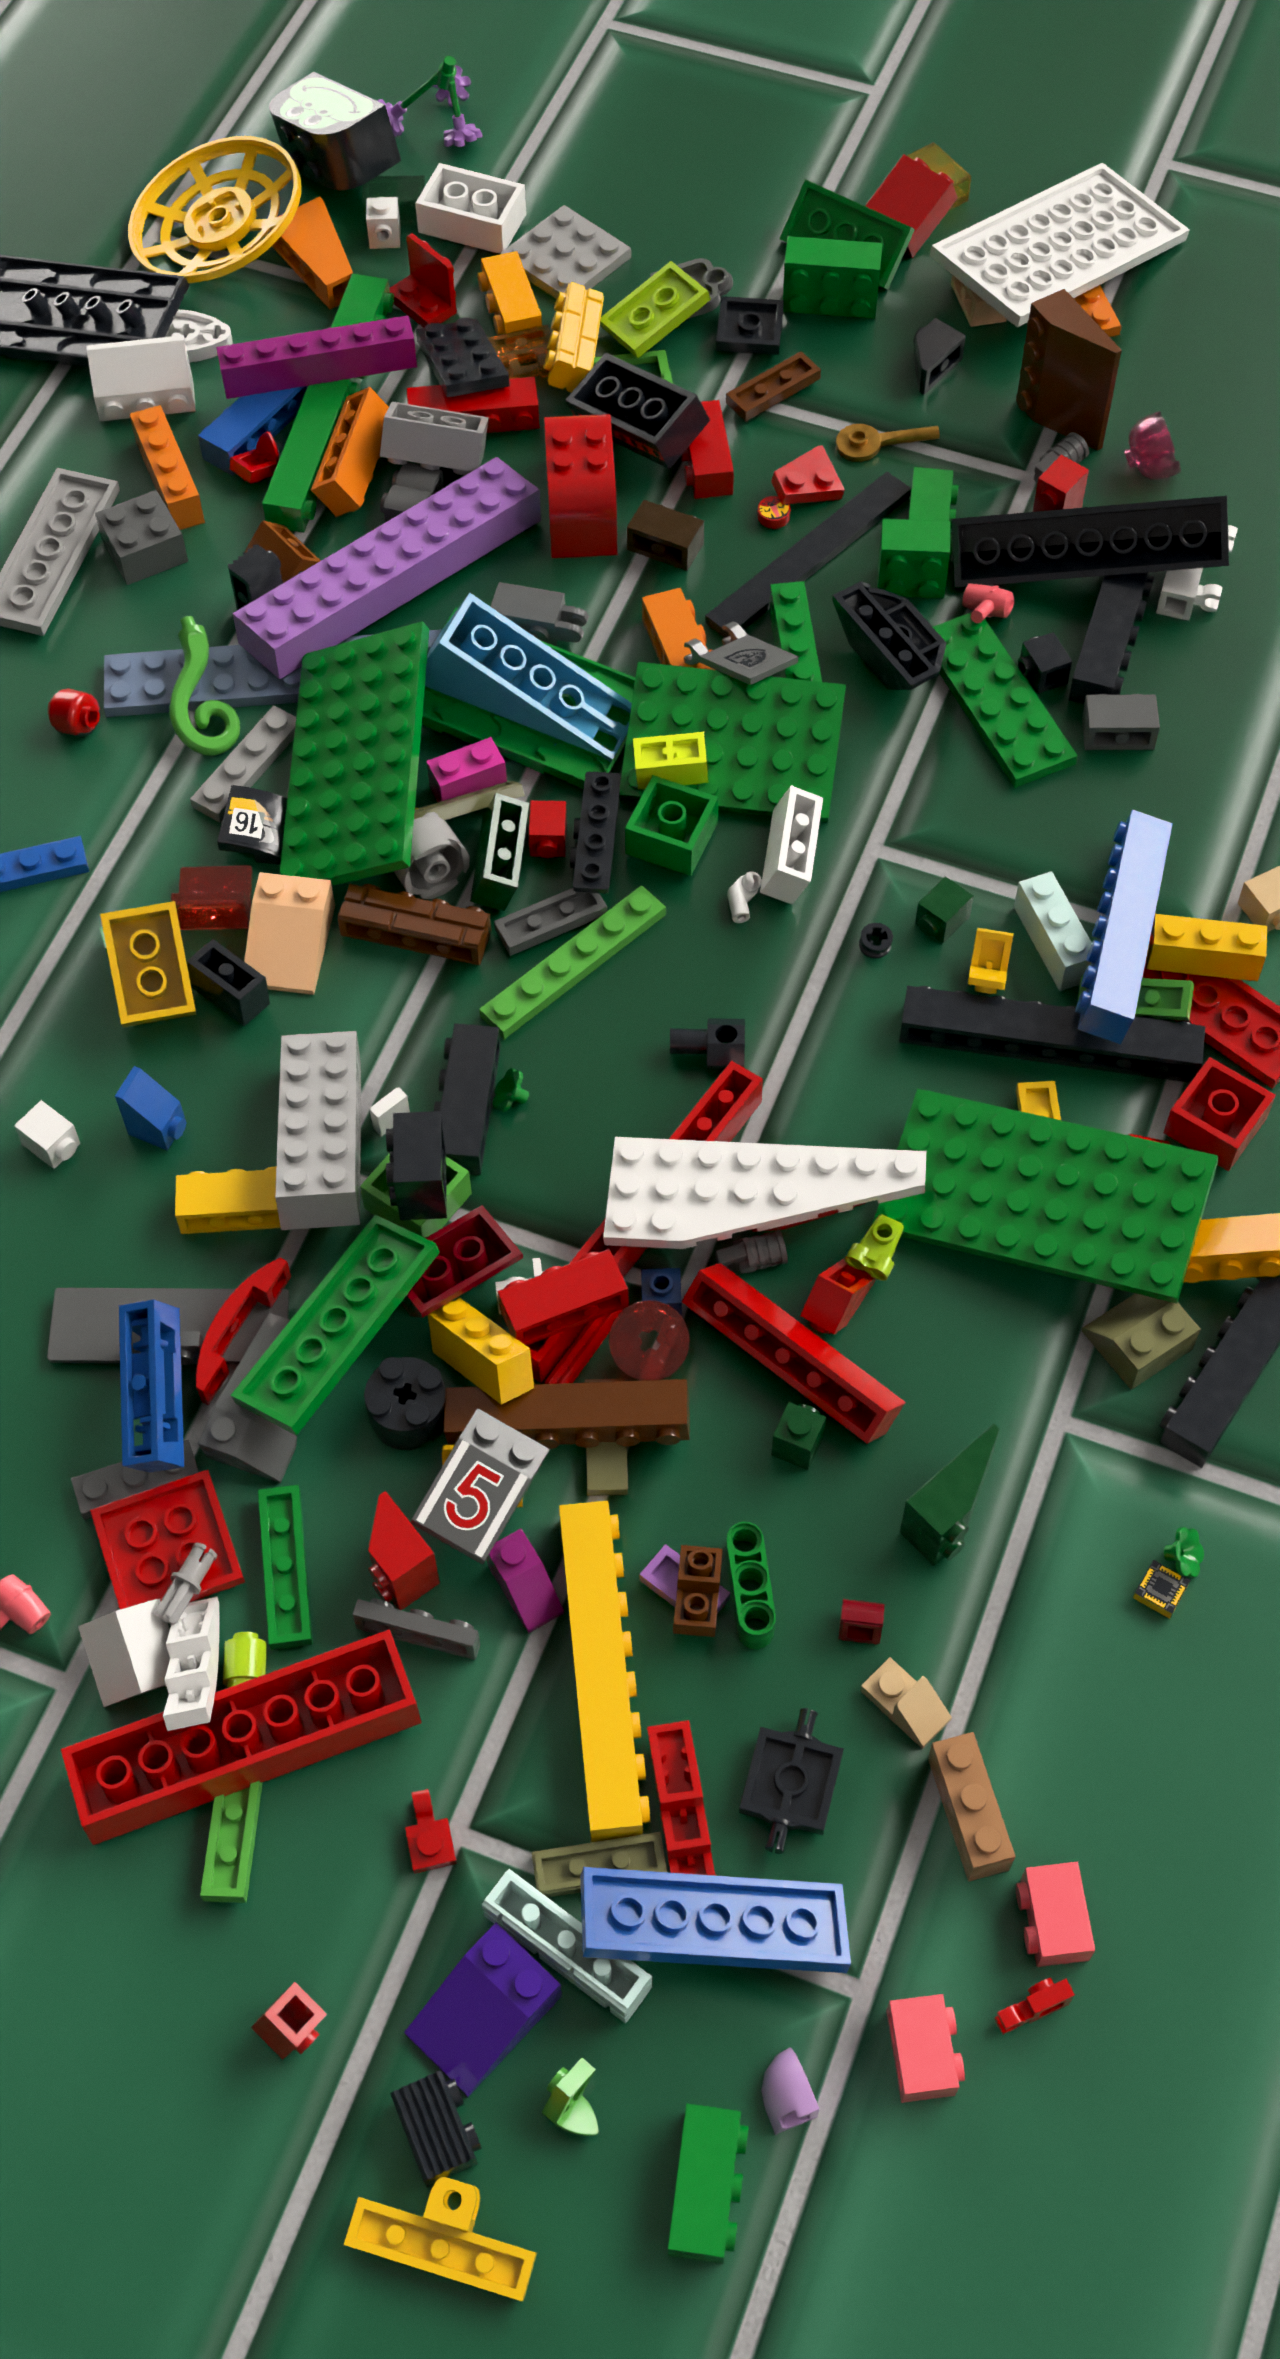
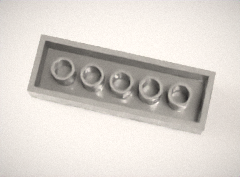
M357 1031L281 1036L275 1195L281 1230L360 1225L361 1060Z

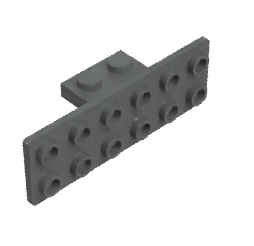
M56 1288L47 1358L50 1363L120 1364L119 1305L154 1299L180 1308L181 1365L197 1364L204 1338L212 1321L222 1305L236 1289ZM287 1289L282 1290L272 1308L260 1302L256 1303L222 1356L225 1358L226 1364L240 1363L268 1313L288 1319L290 1294ZM132 1332V1353H141V1351L133 1348V1343L140 1341V1336Z

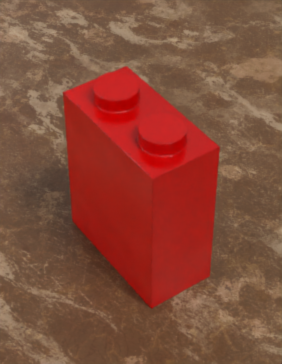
M903 154L865 206L915 229L905 251V254L913 258L958 197L953 186L954 181L943 172L937 174L930 170V167L922 159L915 158L913 160Z

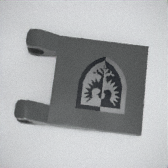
M730 622L722 626V629L728 631L730 636L722 639L723 646L709 652L698 639H692L684 643V647L691 650V654L684 656L686 664L702 663L749 685L798 663V656L748 635L736 622Z

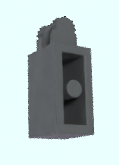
M502 582L498 583L491 604L493 609L537 639L554 646L557 645L558 640L571 641L572 643L580 642L584 635L581 627L585 626L589 618L587 612L583 609L565 605V593Z

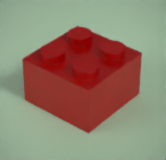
M1209 1057L1171 1108L1163 1133L1191 1150L1218 1155L1217 1165L1230 1171L1266 1121L1276 1095Z

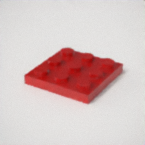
M208 1469L90 1510L120 1610L159 1598L161 1601L172 1583L170 1579L172 1573L180 1570L196 1542L207 1546L199 1558V1562L205 1553H208L210 1548L218 1556L200 1583L201 1592L194 1594L190 1602L245 1583Z

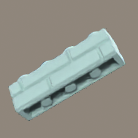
M510 1869L505 1872L482 1903L484 1916L494 1924L497 1922L512 1938L533 1954L539 1952V1958L604 2008L610 2006V2012L625 2024L652 1988V1976L631 1960L583 1957L582 1923Z

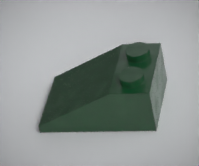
M992 1424L906 1500L900 1533L933 1566L944 1557L948 1561L951 1560L965 1545L963 1540L969 1530L968 1525L987 1475L1000 1430L995 1424Z

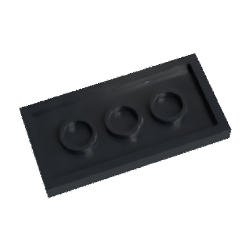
M460 318L454 323L443 325L431 323L426 325L425 328L416 329L417 342L447 398L510 386L509 374L477 319Z

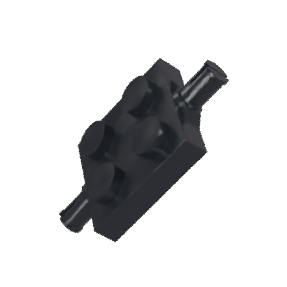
M808 1708L800 1709L795 1731L779 1732L760 1727L739 1808V1813L763 1819L771 1825L765 1849L772 1852L776 1836H779L775 1850L776 1854H782L784 1851L783 1848L788 1829H801L819 1835L824 1834L844 1748L822 1743L812 1736L818 1713L811 1709L807 1725H805Z

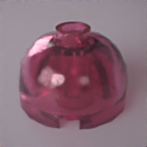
M1156 411L1138 420L1128 435L1129 448L1123 450L1129 468L1136 467L1139 473L1149 480H1163L1180 474L1182 471L1179 460L1176 461L1175 448L1161 411Z

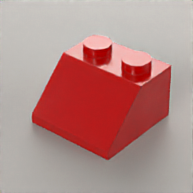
M384 1491L378 1497L368 1549L372 1566L368 1568V1571L375 1581L372 1583V1586L381 1600L392 1601L398 1610H403L437 1586L440 1580L434 1552L389 1494Z

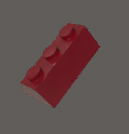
M483 1205L426 1237V1239L437 1244L440 1253L402 1300L401 1305L410 1316L423 1318L523 1259V1254Z

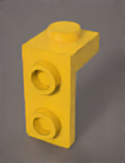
M977 928L968 984L975 985L974 990L988 994H995L997 989L1005 990L1014 933Z

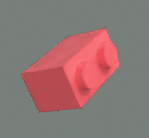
M1078 1861L1025 1868L1021 1882L1016 1883V1897L1019 1909H1026L1029 1927H1024L1027 1953L1035 1954L1037 1967L1089 1961L1095 1952V1945Z
M943 1994L889 2001L886 2012L901 2103L955 2096L959 2089V2082L965 2081V2071L961 2053H953L950 2035L957 2034L953 2007H945Z

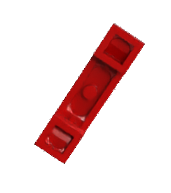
M280 1257L253 1273L236 1288L216 1314L204 1338L197 1363L196 1388L202 1403L209 1406L230 1372L225 1358L222 1356L256 1303L260 1302L272 1308L290 1280L291 1273L287 1260Z

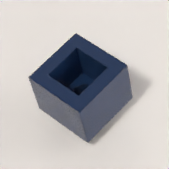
M680 1268L641 1269L643 1318L682 1317Z

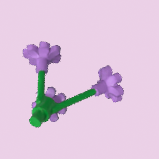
M444 57L443 63L439 65L438 72L403 102L399 101L393 106L389 102L385 103L383 99L377 100L386 106L395 137L397 135L400 136L404 131L401 122L404 119L402 115L407 111V107L432 86L439 88L435 95L437 101L443 102L447 98L448 105L453 107L454 115L452 119L454 128L444 131V146L449 147L454 144V146L462 147L465 145V140L473 142L483 136L481 130L477 129L475 124H465L464 114L460 112L458 97L462 101H466L469 98V93L464 88L471 85V80L468 76L461 77L463 69L455 66L456 60L454 57Z

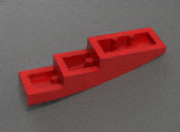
M687 1720L648 1726L647 1733L670 1873L716 1876L690 1722Z

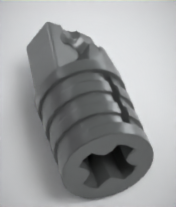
M1069 433L1040 458V463L1035 466L1034 480L1038 483V478L1060 455L1079 464L1089 455L1086 441L1077 433Z
M780 1230L733 1241V1246L717 1250L715 1253L717 1264L722 1263L732 1272L740 1270L741 1274L754 1272L757 1269H766V1267L770 1266L774 1267L778 1264H788L787 1251Z

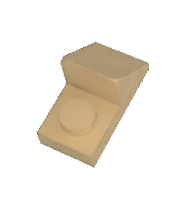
M891 1657L861 1685L860 1691L922 1749L952 1719L928 1679L922 1676L916 1681Z

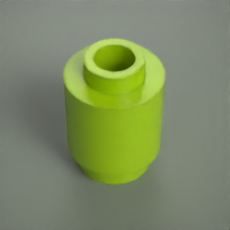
M238 1632L233 1635L232 1639L225 1641L223 1684L227 1688L266 1674L267 1643L262 1639H258V1634Z

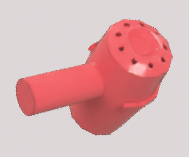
M970 583L964 591L962 604L963 607L973 610L971 620L974 623H981L986 617L1007 618L1014 605V595L1012 592L999 588L997 585L989 586Z
M14 1574L1 1579L0 1630L11 1620L28 1634L38 1631L47 1622L51 1612L33 1592L32 1587L26 1585Z

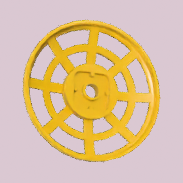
M234 136L202 144L169 163L142 191L131 212L128 224V240L131 250L146 271L184 276L188 283L209 281L230 274L246 266L267 251L281 237L293 220L302 192L298 168L284 148L265 138ZM245 153L241 169L226 170L207 177L201 166L202 163L217 157ZM257 154H262L276 159L287 170L273 183L265 174L253 170ZM190 170L196 183L183 192L170 208L155 203L169 185ZM292 179L294 186L291 200L283 216L277 217L280 207L278 192ZM237 180L234 187H222L215 190L212 188V186L225 181ZM249 181L256 182L266 189L252 200L245 191ZM197 194H202V197L190 207L188 212L181 211ZM271 199L268 219H256V209ZM148 214L164 218L160 231L161 245L143 248L142 232ZM174 222L183 223L187 236L171 241V231ZM261 230L246 246L240 247L238 242L250 231ZM190 245L199 249L192 260L186 259L176 252ZM227 248L230 255L220 259L205 261L214 251ZM167 254L174 263L185 268L179 273L161 270L154 267L148 258ZM211 268V269H208V270L195 272V271L198 270V269Z

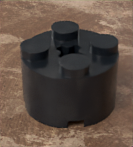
M389 1357L384 1359L380 1366L372 1373L365 1387L364 1399L370 1424L377 1437L387 1446L398 1450L418 1449L420 1445L431 1439L434 1441L444 1430L446 1391L441 1373L431 1364L418 1358Z

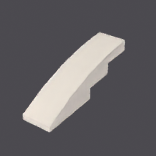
M218 1597L190 1602L178 1622L171 1624L166 1641L170 1661L164 1679L169 1693L163 1714L167 1731L210 1722L218 1673Z

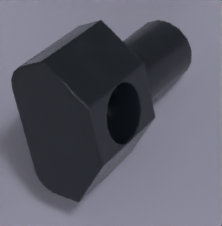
M708 1018L707 1029L670 1028V1054L707 1055V1069H725L731 1060L744 1067L745 1019ZM721 1041H730L731 1043L725 1044L721 1043Z

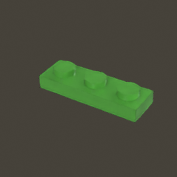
M1081 975L1078 1000L1082 991H1086V988L1081 987L1084 975ZM1142 978L1135 1017L1149 1016L1155 1019L1190 1021L1194 990L1193 982L1188 980Z
M257 1781L250 1784V1787L225 1797L220 1795L214 1798L200 1893L202 1900L205 1902L247 1903L263 1782Z

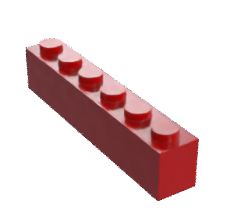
M722 1263L699 1270L681 1301L867 1444L888 1432L906 1403Z

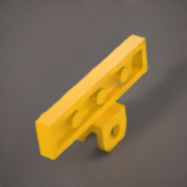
M441 2177L435 2182L423 2217L358 2197L344 2242L346 2246L519 2301H524L537 2256L536 2252L473 2233V2227L480 2206V2191L475 2186L447 2177ZM458 2192L461 2195L462 2201L457 2209L452 2210L448 2205V2198L452 2193Z

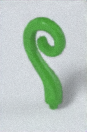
M186 616L180 620L183 629L178 633L184 653V664L171 694L169 706L170 719L176 735L189 749L202 755L216 756L227 752L235 745L240 735V721L236 711L229 704L219 700H208L199 705L195 710L194 719L199 729H206L209 718L211 716H218L225 723V729L222 734L215 737H207L197 732L191 724L188 716V704L195 687L207 667L209 643L204 626L195 624L193 616Z

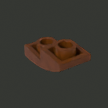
M681 1545L673 1624L674 1634L715 1637L723 1549Z

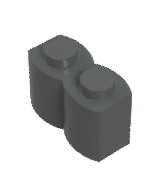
M410 462L403 464L400 470H396L392 478V487L388 493L383 494L380 503V511L384 513L385 523L443 489V470H429L422 468L419 464Z

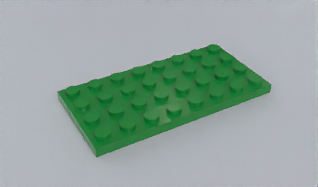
M423 621L306 653L303 656L280 875L331 880L333 886L410 868L430 630Z
M917 1088L897 1150L927 1151L925 1193L879 1203L873 1223L878 1215L883 1214L902 1223L904 1229L901 1237L1177 1304L1217 1168L1218 1155Z

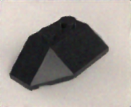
M862 581L832 596V601L849 645L888 690H912L939 676L947 643L907 598L886 590L871 588L870 584Z

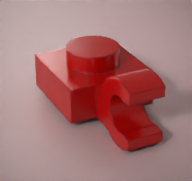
M428 1789L412 1792L418 1825L405 1827L414 1874L457 1864L448 1818L435 1820Z

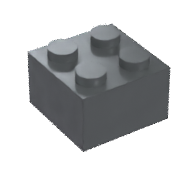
M157 490L95 513L102 542L127 585L188 562L182 532Z

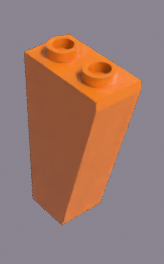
M319 196L297 208L293 220L272 247L331 310L340 305L353 271L325 203Z

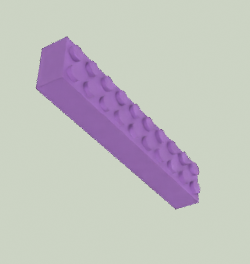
M495 457L234 612L233 618L238 644L277 678L285 677L302 666V659L306 653L341 643L541 521L540 489L498 457Z

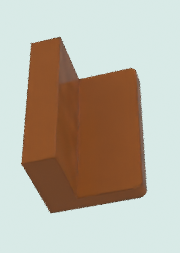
M263 520L245 552H248V549L258 544L266 551L275 553L281 562V568L279 569L283 583L298 575L300 571H305L321 561L287 527Z

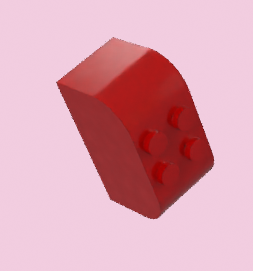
M611 415L544 417L552 558L618 555Z

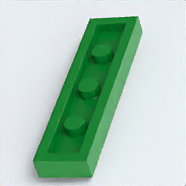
M299 1484L259 1489L258 1499L270 1649L313 1645Z

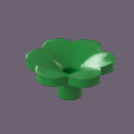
M510 1068L505 1073L504 1078L499 1080L495 1088L496 1096L493 1100V1107L495 1109L506 1112L514 1101L522 1105L526 1103L529 1091L521 1088L523 1073L521 1071Z
M1178 1528L1174 1543L1166 1545L1164 1548L1165 1559L1167 1561H1176V1570L1180 1576L1197 1577L1200 1572V1563L1204 1559V1549L1199 1543V1533L1194 1528Z

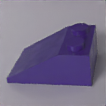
M495 1922L463 1956L408 2026L404 2034L450 2080L455 2079L458 2088L469 2097L562 1997L561 1985Z

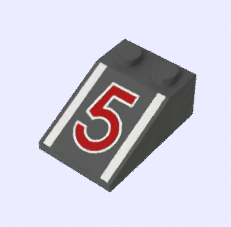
M477 1409L410 1523L483 1565L536 1477L549 1449L482 1410Z

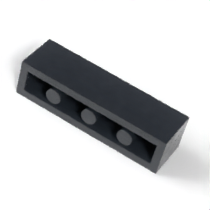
M454 1023L452 1038L446 1037L444 1046V1059L448 1060L447 1069H441L439 1075V1091L443 1092L442 1101L435 1102L434 1111H441L446 1156L467 1169L469 1174L481 1175L501 1049L499 1027Z

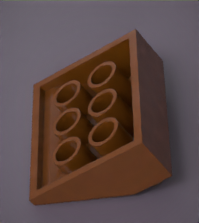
M1062 289L1031 303L1016 402L1018 407L1026 412L1034 422L1064 436L1071 432L1077 433L1086 441L1088 447L1098 451L1103 448L1122 350L1065 289Z

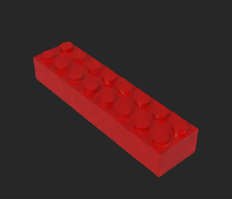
M390 1629L216 1692L211 1719L208 1723L167 1731L163 1718L164 1712L62 1748L61 1753L82 1828L92 1845H96L214 1801V1798L224 1795L225 1797L249 1788L250 1784L260 1781L262 1783L416 1726L421 1724L422 1721Z

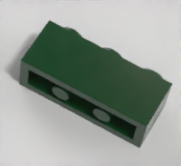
M495 793L482 818L470 902L500 911H505L518 888L529 803Z

